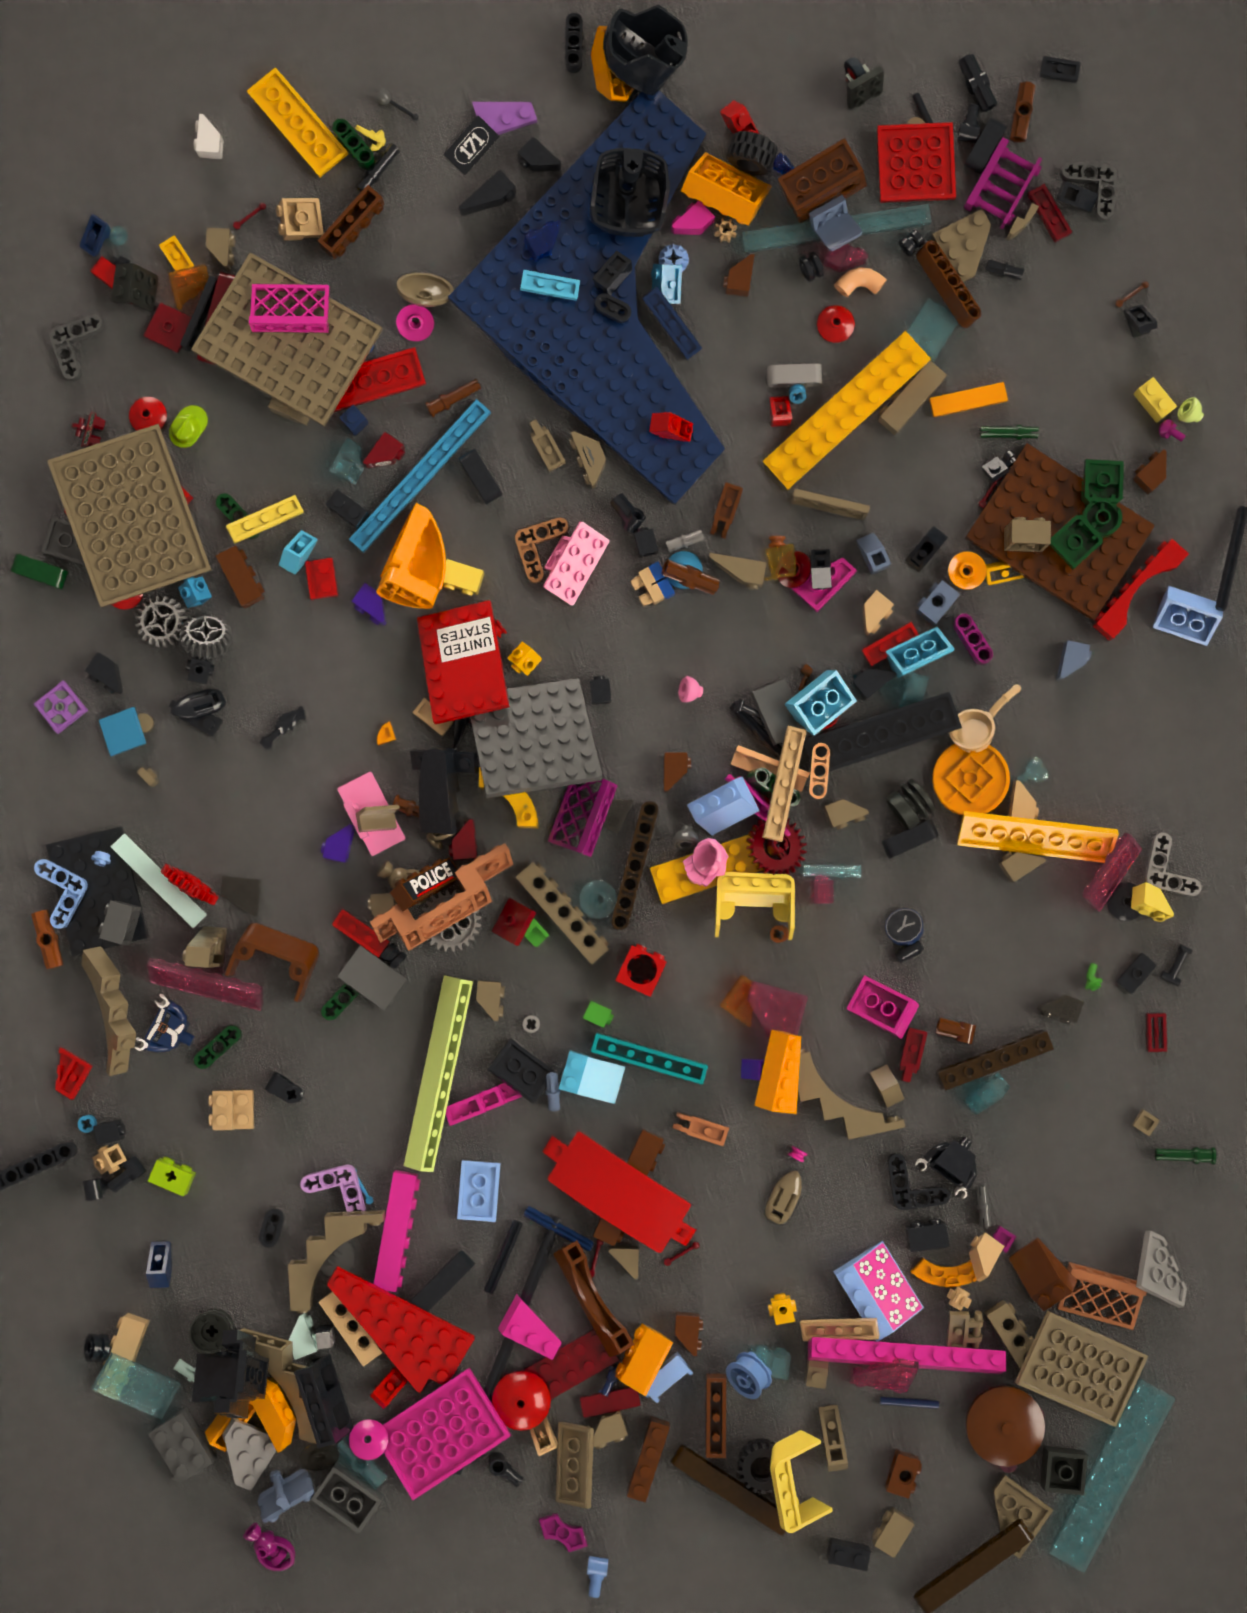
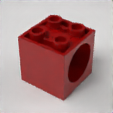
M636 943V946L631 945L615 981L651 997L667 961L663 960L665 956L655 951L652 955L646 952V947ZM641 954L650 956L654 960L651 961L652 965L656 968V974L653 979L642 981L643 983L633 981L630 978L632 977L630 970H627L629 961L633 957L634 959L640 958Z

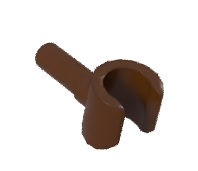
M807 664L800 671L805 676L801 681L799 691L804 689L813 671L812 667Z

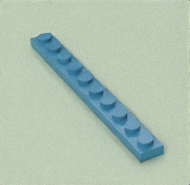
M476 399L349 540L364 553L486 420L491 411Z

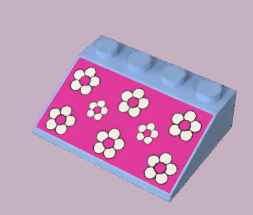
M883 1241L833 1271L861 1318H877L880 1337L875 1339L876 1342L893 1333L924 1308Z

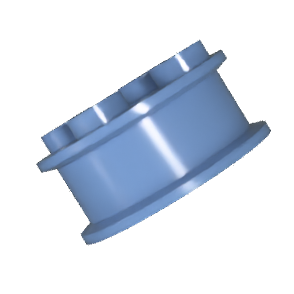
M753 1352L740 1353L736 1358V1362L730 1363L726 1368V1375L732 1387L748 1399H757L761 1395L762 1389H766L771 1385V1370Z

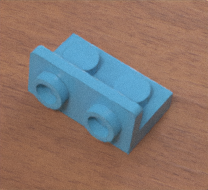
M653 264L651 290L658 286L670 304H680L682 265Z

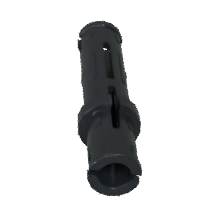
M393 143L388 146L373 167L365 172L364 178L356 185L360 192L367 185L371 187L379 181L383 171L400 153L399 148Z

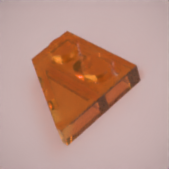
M205 264L168 273L176 309H182L184 303L190 298L196 297L199 291L204 290L209 278Z
M741 974L719 1006L750 1028L758 986Z

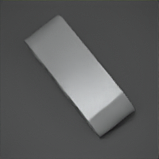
M821 364L767 366V386L770 388H788L795 384H800L804 387L822 385Z

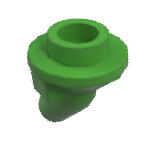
M1090 963L1087 971L1086 990L1095 991L1101 987L1103 982L1101 978L1094 976L1097 965L1094 963Z

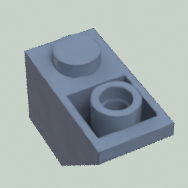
M874 533L856 540L871 575L890 567L891 562L885 548Z

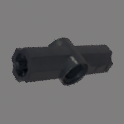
M974 54L965 55L958 61V64L966 79V87L969 93L974 95L982 113L988 112L998 104L990 89L989 78L985 71H981Z

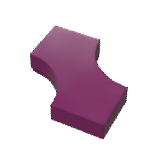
M558 1513L539 1519L544 1539H555L562 1542L568 1552L588 1547L582 1526L574 1527L564 1523Z

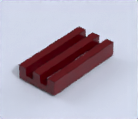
M1145 1013L1147 1052H1168L1166 1013ZM1151 1017H1153L1154 1025V1048H1152ZM1158 1017H1161L1162 1048H1159Z

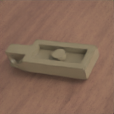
M536 419L530 422L533 433L530 434L531 440L548 471L551 472L566 464L549 430L545 426L541 428Z

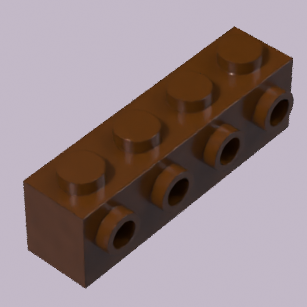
M367 185L319 238L320 248L334 260L337 257H341L346 252V247L357 240L360 231L366 229L371 224V219L382 212L385 205L382 196Z

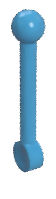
M358 1177L360 1188L366 1197V1203L372 1204L374 1201L373 1197L368 1195Z

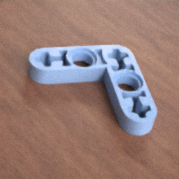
M41 859L35 863V873L65 889L50 917L51 925L54 928L62 929L70 923L88 888V883L84 878L49 860ZM47 864L46 867L48 869L54 870L52 875L47 871L41 872L40 865ZM60 871L66 875V879L63 882H58L56 879V875ZM70 879L73 882L81 881L82 889L75 890V885L68 884ZM68 897L74 901V905L71 908H66L64 905V901ZM60 908L64 911H68L69 914L64 913L62 917L64 923L57 924L58 921L56 920V917H60L63 913L62 911H59Z

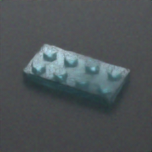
M111 1352L95 1380L92 1390L162 1419L181 1383Z

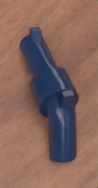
M609 1366V1372L606 1376L607 1381L603 1389L599 1390V1393L607 1397L614 1382L616 1383L618 1380L615 1377L617 1366Z

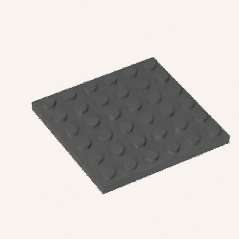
M579 678L507 689L509 708L470 716L486 798L602 780V773Z

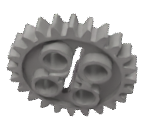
M446 890L445 896L438 892L439 898L436 899L434 896H431L433 902L426 901L428 908H422L421 910L424 913L432 911L438 904L452 899L456 894V890H454L452 895ZM480 910L464 918L469 921L468 927H460L458 925L459 922L454 924L461 932V935H458L453 926H450L431 937L430 946L432 947L434 944H437V950L444 947L445 953L448 948H451L454 953L455 947L462 951L463 944L469 947L468 940L475 941L472 935H479L475 928H481V924L476 923V921L481 920V916H476ZM446 930L453 932L454 935L451 939L443 937V933Z

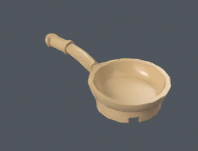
M1013 685L1010 690L1002 694V697L992 706L989 712L969 709L959 713L958 717L962 728L949 732L952 741L961 750L969 753L970 751H975V753L981 752L986 749L995 733L993 717L1006 702H1009L1014 695L1020 692L1021 686Z

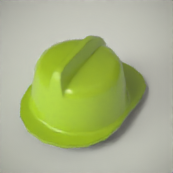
M196 405L183 408L170 426L169 437L171 441L181 448L192 446L207 426L208 417L206 412Z

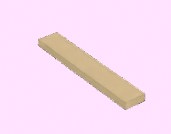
M787 726L762 838L778 842L783 841L807 730Z

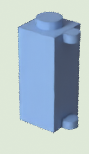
M678 1352L662 1364L646 1395L647 1398L651 1397L656 1403L660 1401L658 1397L685 1374L688 1373L690 1376L693 1374L689 1365Z

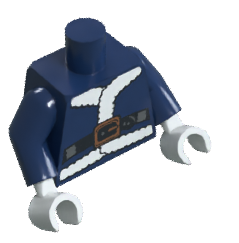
M160 994L159 996L164 1000L161 1003L155 1001L160 1009L144 1038L147 1041L145 1042L139 1037L135 1039L141 1041L140 1046L134 1047L138 1051L168 1052L173 1048H178L180 1042L191 1046L195 1039L194 1035L186 1032L190 1023L187 1021V1016L182 1007L171 1000H167L164 994Z

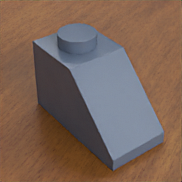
M1069 640L1064 642L1056 680L1064 679L1090 661L1092 651L1089 650L1090 645Z

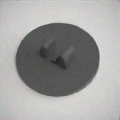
M346 1241L329 1255L320 1269L324 1274L331 1276L337 1266L346 1271L351 1269L355 1254L350 1243Z

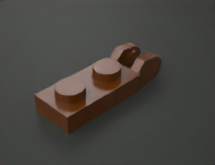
M725 482L713 518L714 522L710 534L714 535L716 533L718 521L726 523L721 533V538H726L744 488Z

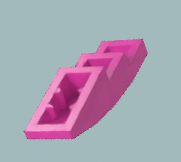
M502 1083L447 1106L445 1115L449 1125L452 1126L523 1096L507 1084Z

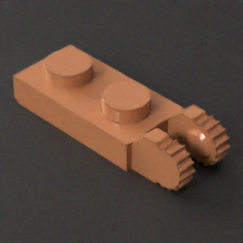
M677 1112L676 1117L688 1120L690 1124L688 1128L680 1124H673L672 1128L685 1132L687 1135L724 1146L729 1127L693 1115L691 1117Z

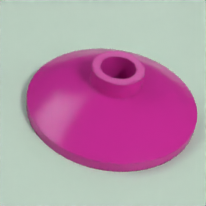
M410 304L399 311L396 325L404 338L410 341H422L431 335L434 329V318L427 308ZM413 318H418L419 322L415 323Z
M372 1419L357 1423L349 1436V1445L352 1452L363 1460H373L381 1456L388 1445V1433L385 1427L380 1422ZM368 1435L372 1438L370 1443L364 1441Z

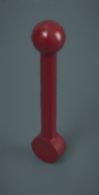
M260 203L258 208L241 221L234 222V229L239 230L241 225L260 210H265L266 204Z
M1002 477L992 483L983 500L978 502L980 508L986 506L988 497Z
M599 1239L596 1240L597 1247L591 1270H589L591 1278L595 1276L596 1262L601 1245L604 1243V1241Z
M696 1241L693 1242L692 1246L677 1255L666 1258L664 1265L670 1266L672 1261L693 1249H698L700 1244Z

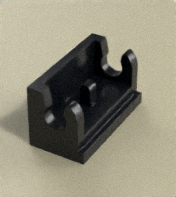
M616 250L592 278L597 289L601 288L604 291L603 293L612 295L632 272V261Z

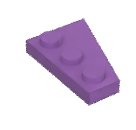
M472 102L476 117L479 115L498 135L537 123L531 102Z

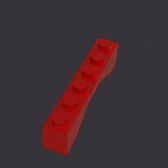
M1171 539L1168 542L1164 540L1157 548L1159 552L1155 556L1151 555L1144 562L1146 564L1144 569L1141 570L1139 568L1132 576L1134 580L1130 584L1126 583L1119 590L1121 595L1117 599L1113 597L1107 604L1109 608L1105 613L1101 611L1096 617V623L1093 627L1109 641L1113 640L1127 625L1129 604L1138 588L1154 575L1173 571L1189 555L1175 540Z

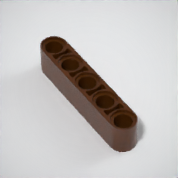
M929 240L916 253V258L960 326L969 328L981 317V309L938 243Z

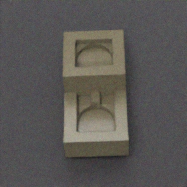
M1032 203L1024 219L1017 216L1006 237L1007 240L1013 239L1025 229L1036 213L1038 205Z

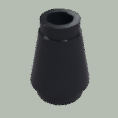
M918 940L914 944L903 945L895 953V956L902 963L921 954L924 947Z

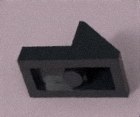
M1142 304L1124 310L1134 338L1148 334L1151 330L1158 328L1156 319Z

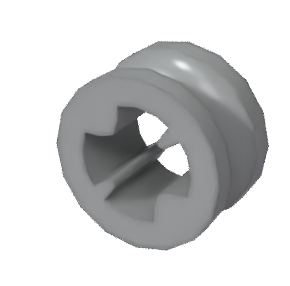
M534 1015L527 1016L523 1021V1028L529 1033L536 1032L540 1027V1020ZM528 1019H531V1021L533 1019L536 1020L535 1029H532V1027L530 1029L527 1028Z

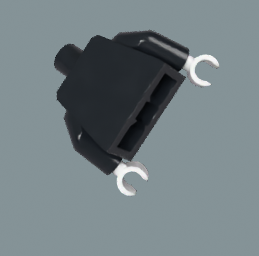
M962 1137L959 1143L952 1140L949 1143L942 1142L933 1146L924 1155V1159L920 1158L915 1163V1166L919 1162L924 1163L925 1166L920 1171H925L929 1162V1167L957 1185L954 1189L955 1195L961 1190L964 1191L961 1195L962 1199L967 1197L966 1189L970 1188L977 1177L976 1155L968 1150L972 1141L967 1137Z

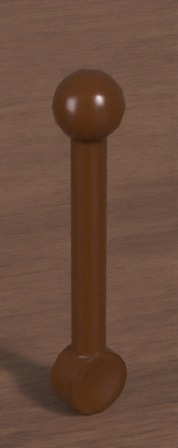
M1147 281L1142 282V285L1122 300H1117L1115 306L1117 308L1122 307L1125 301L1143 288H1148L1149 283Z

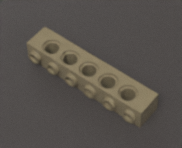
M532 862L516 878L592 965L609 950L607 947L609 945L608 941L603 936L598 937L594 932L597 930L590 921L586 923L583 920L582 916L584 914L577 906L573 908L570 905L571 899L565 892L561 894L556 889L559 885L552 877L548 879L544 875L546 870L541 864L538 863L536 865ZM538 877L544 880V886L540 889L535 888L533 884L534 880ZM549 892H554L557 895V900L554 903H549L546 900V895ZM563 906H566L570 911L569 915L565 918H562L558 913L559 909ZM574 921L581 922V931L574 932L571 929V924ZM588 935L593 936L595 939V943L591 947L584 944V938Z

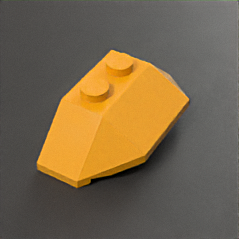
M598 26L591 50L596 89L609 100L626 102L634 88L618 79L608 68L603 50V40L607 26Z
M267 1377L265 1399H255L251 1403L277 1453H279L291 1444L297 1419L292 1405L281 1386L275 1379Z

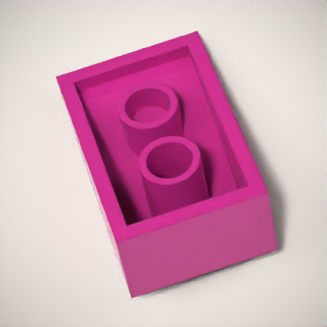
M864 975L846 1009L902 1039L919 1004L913 999Z

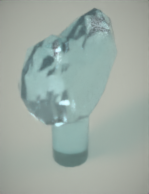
M1034 758L1028 763L1026 773L1018 776L1016 779L1021 781V783L1029 779L1037 782L1045 781L1048 779L1049 772L1043 767L1041 759Z

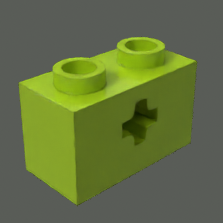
M164 1156V1158L157 1159L148 1182L178 1195H187L196 1175V1172L192 1171L193 1168L185 1164L177 1165L174 1163L175 1160ZM172 1171L175 1172L174 1175L176 1176V1178L171 1179L172 1175L169 1174Z

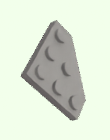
M1151 1230L1145 1231L1136 1287L1178 1308L1184 1307L1187 1288L1184 1281H1180L1177 1274L1179 1269L1173 1256H1170L1166 1249L1168 1244L1165 1238Z
M232 1418L222 1434L232 1471V1479L235 1485L251 1491L275 1454L276 1449L265 1430Z

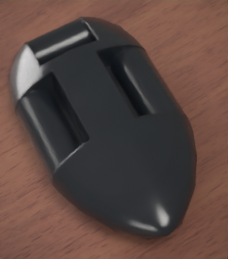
M205 689L179 699L171 708V713L180 718H198L218 712L225 706L226 701L220 690Z

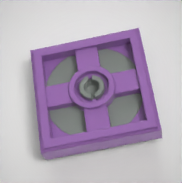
M64 680L34 703V706L57 734L61 733L88 711Z

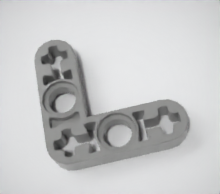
M1167 833L1156 834L1152 840L1145 872V882L1161 890L1187 896L1198 895L1201 891V883L1198 880L1166 872L1172 839ZM1163 836L1167 843L1162 845L1161 850H1165V853L1161 851L1155 852V849H1160L1161 843L1158 842V839ZM1157 854L1163 858V863L1159 866L1153 862V858ZM1155 873L1157 878L1164 879V881H1157L1153 884L1150 876H1154ZM1172 877L1178 881V885L1174 889L1168 885V880ZM1193 882V886L1196 887V890H1192V892H1190L1189 888L1182 887V885H1189Z

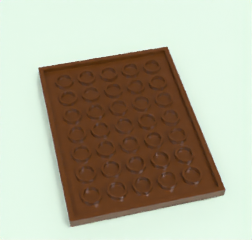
M1027 443L965 538L1094 621L1155 525L1119 502L1117 506L1122 511L1120 527L1111 536L1103 538L1102 544L1073 570L1050 545L1043 552L1004 551V528L1015 517H1025L1026 520L1045 518V521H1051L1052 537L1073 517L1081 515L1086 507L1081 501L1083 479ZM1098 514V520L1105 522V517Z

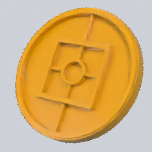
M953 744L943 751L937 759L933 769L932 784L938 800L951 812L963 816L964 811L987 814L998 807L1005 798L1010 784V772L1003 756L991 745L981 752L975 753V751H970L969 753Z

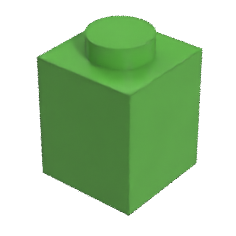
M591 1000L583 1019L604 1028L606 1024L610 1025L614 1015L611 1014L612 1009Z

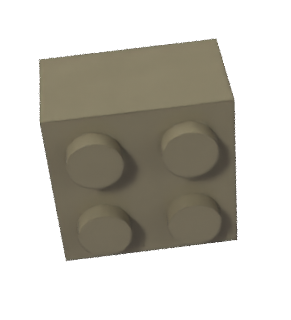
M1015 517L1004 528V551L1043 552L1051 544V521H1045V518L1026 520L1025 517Z

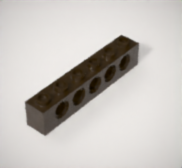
M1041 1030L935 1072L941 1088L946 1091L1054 1050L1048 1032Z

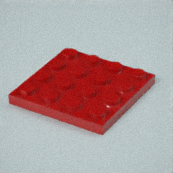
M953 122L877 125L880 203L956 199Z

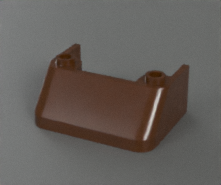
M259 923L250 924L235 946L225 975L234 976L239 961L251 959L255 950H260L292 962L289 968V975L293 980L300 982L294 1001H302L320 954L319 948L313 943Z

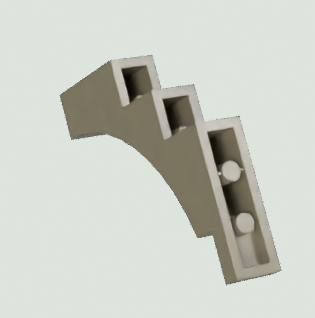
M804 1048L800 1050L799 1101L818 1098L823 1120L842 1117L848 1139L905 1128L904 1119L898 1118V1116L888 1117L887 1121L884 1122L883 1113L856 1107L839 1098L822 1081L812 1062L810 1052L805 1051Z
M386 1210L328 1212L325 1215V1236H309L306 1240L307 1259L291 1260L288 1264L290 1311H296L298 1314L310 1311L313 1307V1295L317 1276L325 1260L343 1243L364 1234L367 1230V1223L375 1226L384 1222Z
M242 1328L240 1331L257 1337L255 1352L260 1356L269 1358L268 1373L278 1382L292 1405L297 1419L299 1439L316 1444L294 1374L296 1370L307 1366L293 1363V1342Z

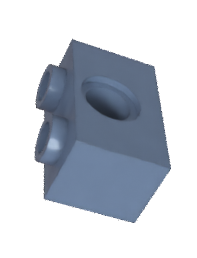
M943 580L939 584L935 582L929 589L931 594L928 598L923 597L916 605L919 607L916 613L932 626L941 619L960 595ZM932 598H938L941 601V606H934Z

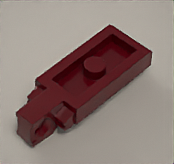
M908 1027L899 1064V1070L903 1071L901 1081L910 1083L912 1073L917 1074L928 1032Z

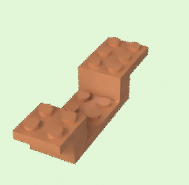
M505 843L497 845L487 854L478 856L470 864L461 866L455 872V875L463 892L455 894L447 902L438 904L432 911L421 914L418 919L415 920L408 909L402 911L398 904L391 907L388 912L375 916L370 921V924L380 943L398 933L409 951L491 903L492 900L484 882L514 865L507 845Z

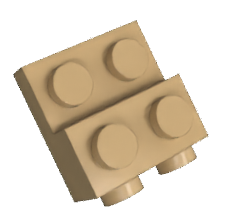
M282 198L279 205L276 206V215L281 218V223L278 226L279 235H283L284 241L320 238L324 234L319 198Z
M254 1090L212 1091V1095H209V1106H212L213 1114L209 1115V1126H213V1130L254 1129Z

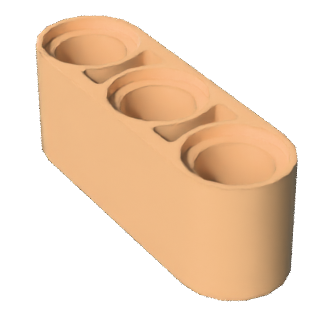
M824 743L816 744L812 751L809 791L815 799H822L827 794L830 749ZM817 748H826L827 754L824 757H818L816 755ZM817 766L825 768L823 776L815 775L814 770ZM816 785H821L824 788V792L820 796H816L813 793V788Z

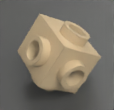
M119 1144L110 1148L106 1145L97 1150L99 1154L92 1157L94 1165L100 1174L107 1171L111 1174L120 1169V1164L127 1161Z

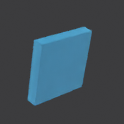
M135 707L99 720L110 756H115L147 744Z

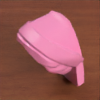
M707 838L700 841L695 847L694 853L683 861L687 877L692 883L706 887L716 876L725 875L726 861L729 856L717 840Z

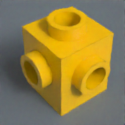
M523 641L507 658L512 663L511 668L518 674L523 672L527 676L542 660Z
M785 1293L774 1295V1298L770 1299L771 1304L768 1305L769 1315L774 1316L775 1324L795 1322L793 1313L797 1311L795 1300H791L790 1296L785 1295Z

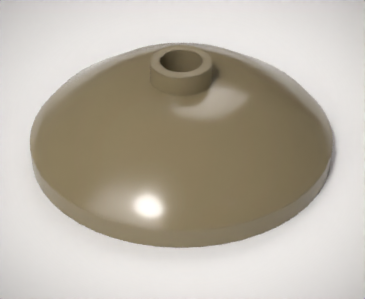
M428 273L406 274L398 279L396 289L402 298L420 307L443 305L449 301L448 296L454 291L453 286L447 280Z

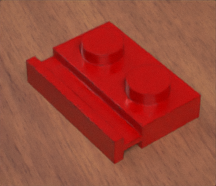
M333 558L305 561L310 599L339 596Z

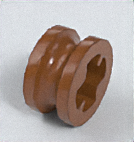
M785 536L768 537L771 541L769 544L770 548L786 547V544L783 542L786 539Z
M784 925L773 927L770 931L771 939L776 943L786 941L788 939V928ZM777 929L783 931L784 934L781 935L783 938L776 936L775 933H778Z

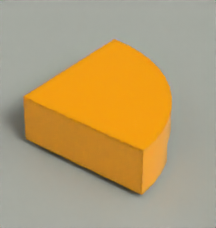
M390 721L385 723L378 732V746L396 740Z

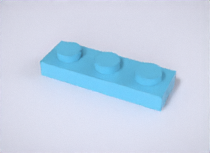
M523 270L520 291L577 301L580 280Z

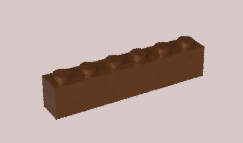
M642 1129L627 1163L645 1175H648L649 1171L653 1172L657 1164L655 1158L657 1154H662L666 1145L663 1143L664 1138L646 1129ZM600 1218L593 1233V1237L612 1246H615L616 1242L620 1243L624 1235L622 1230L603 1218Z

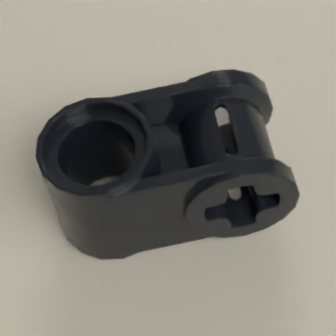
M278 1072L273 1073L265 1087L266 1091L287 1103H297L304 1096L300 1086ZM295 1090V1095L297 1097L291 1098L292 1094L290 1093V1091Z

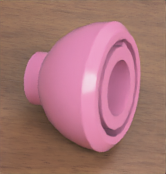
M686 676L682 679L678 691L681 702H691L697 697L700 698L702 696L703 687L699 686L694 678Z

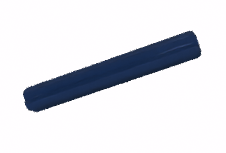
M528 1206L524 1211V1216L549 1230H553L568 1241L574 1242L577 1240L584 1250L590 1251L592 1249L593 1241L561 1223H554L552 1218L531 1206Z

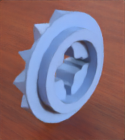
M672 244L665 246L660 251L659 264H673L672 260H668V258H671L674 252L675 256L679 258L676 260L675 265H682L683 272L689 262L687 250L682 248L681 245Z

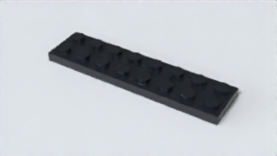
M949 691L805 739L804 745L811 763L813 747L818 743L826 744L830 749L829 772L961 729L962 726ZM819 747L816 750L818 757H824L827 754V750L824 747ZM817 766L814 770L815 775L825 774V768Z

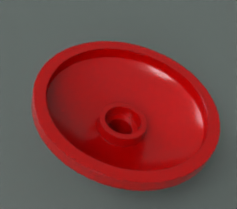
M524 1370L514 1371L505 1375L497 1383L492 1396V1405L505 1426L520 1431L538 1426L546 1418L551 1404L550 1391L544 1380L537 1374ZM519 1400H522L524 1402V1406H518L517 1402Z

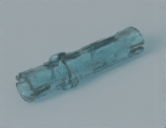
M841 863L840 865L803 864V877L861 878V865L848 866Z

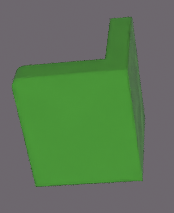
M533 918L524 935L534 947H538L550 936L535 918Z

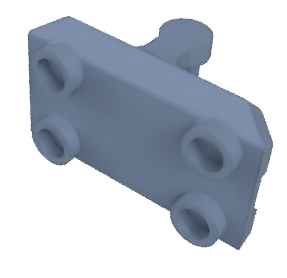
M300 1469L287 1478H283L279 1470H274L269 1474L273 1486L260 1493L258 1498L262 1521L264 1524L268 1521L273 1523L279 1518L281 1513L301 1501L308 1502L312 1499L315 1490L311 1474L308 1470Z

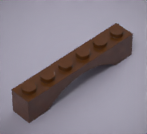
M576 1240L554 1252L553 1255L608 1356L619 1355L633 1346L634 1343L626 1328L614 1317L601 1299L591 1278L587 1257L579 1242Z

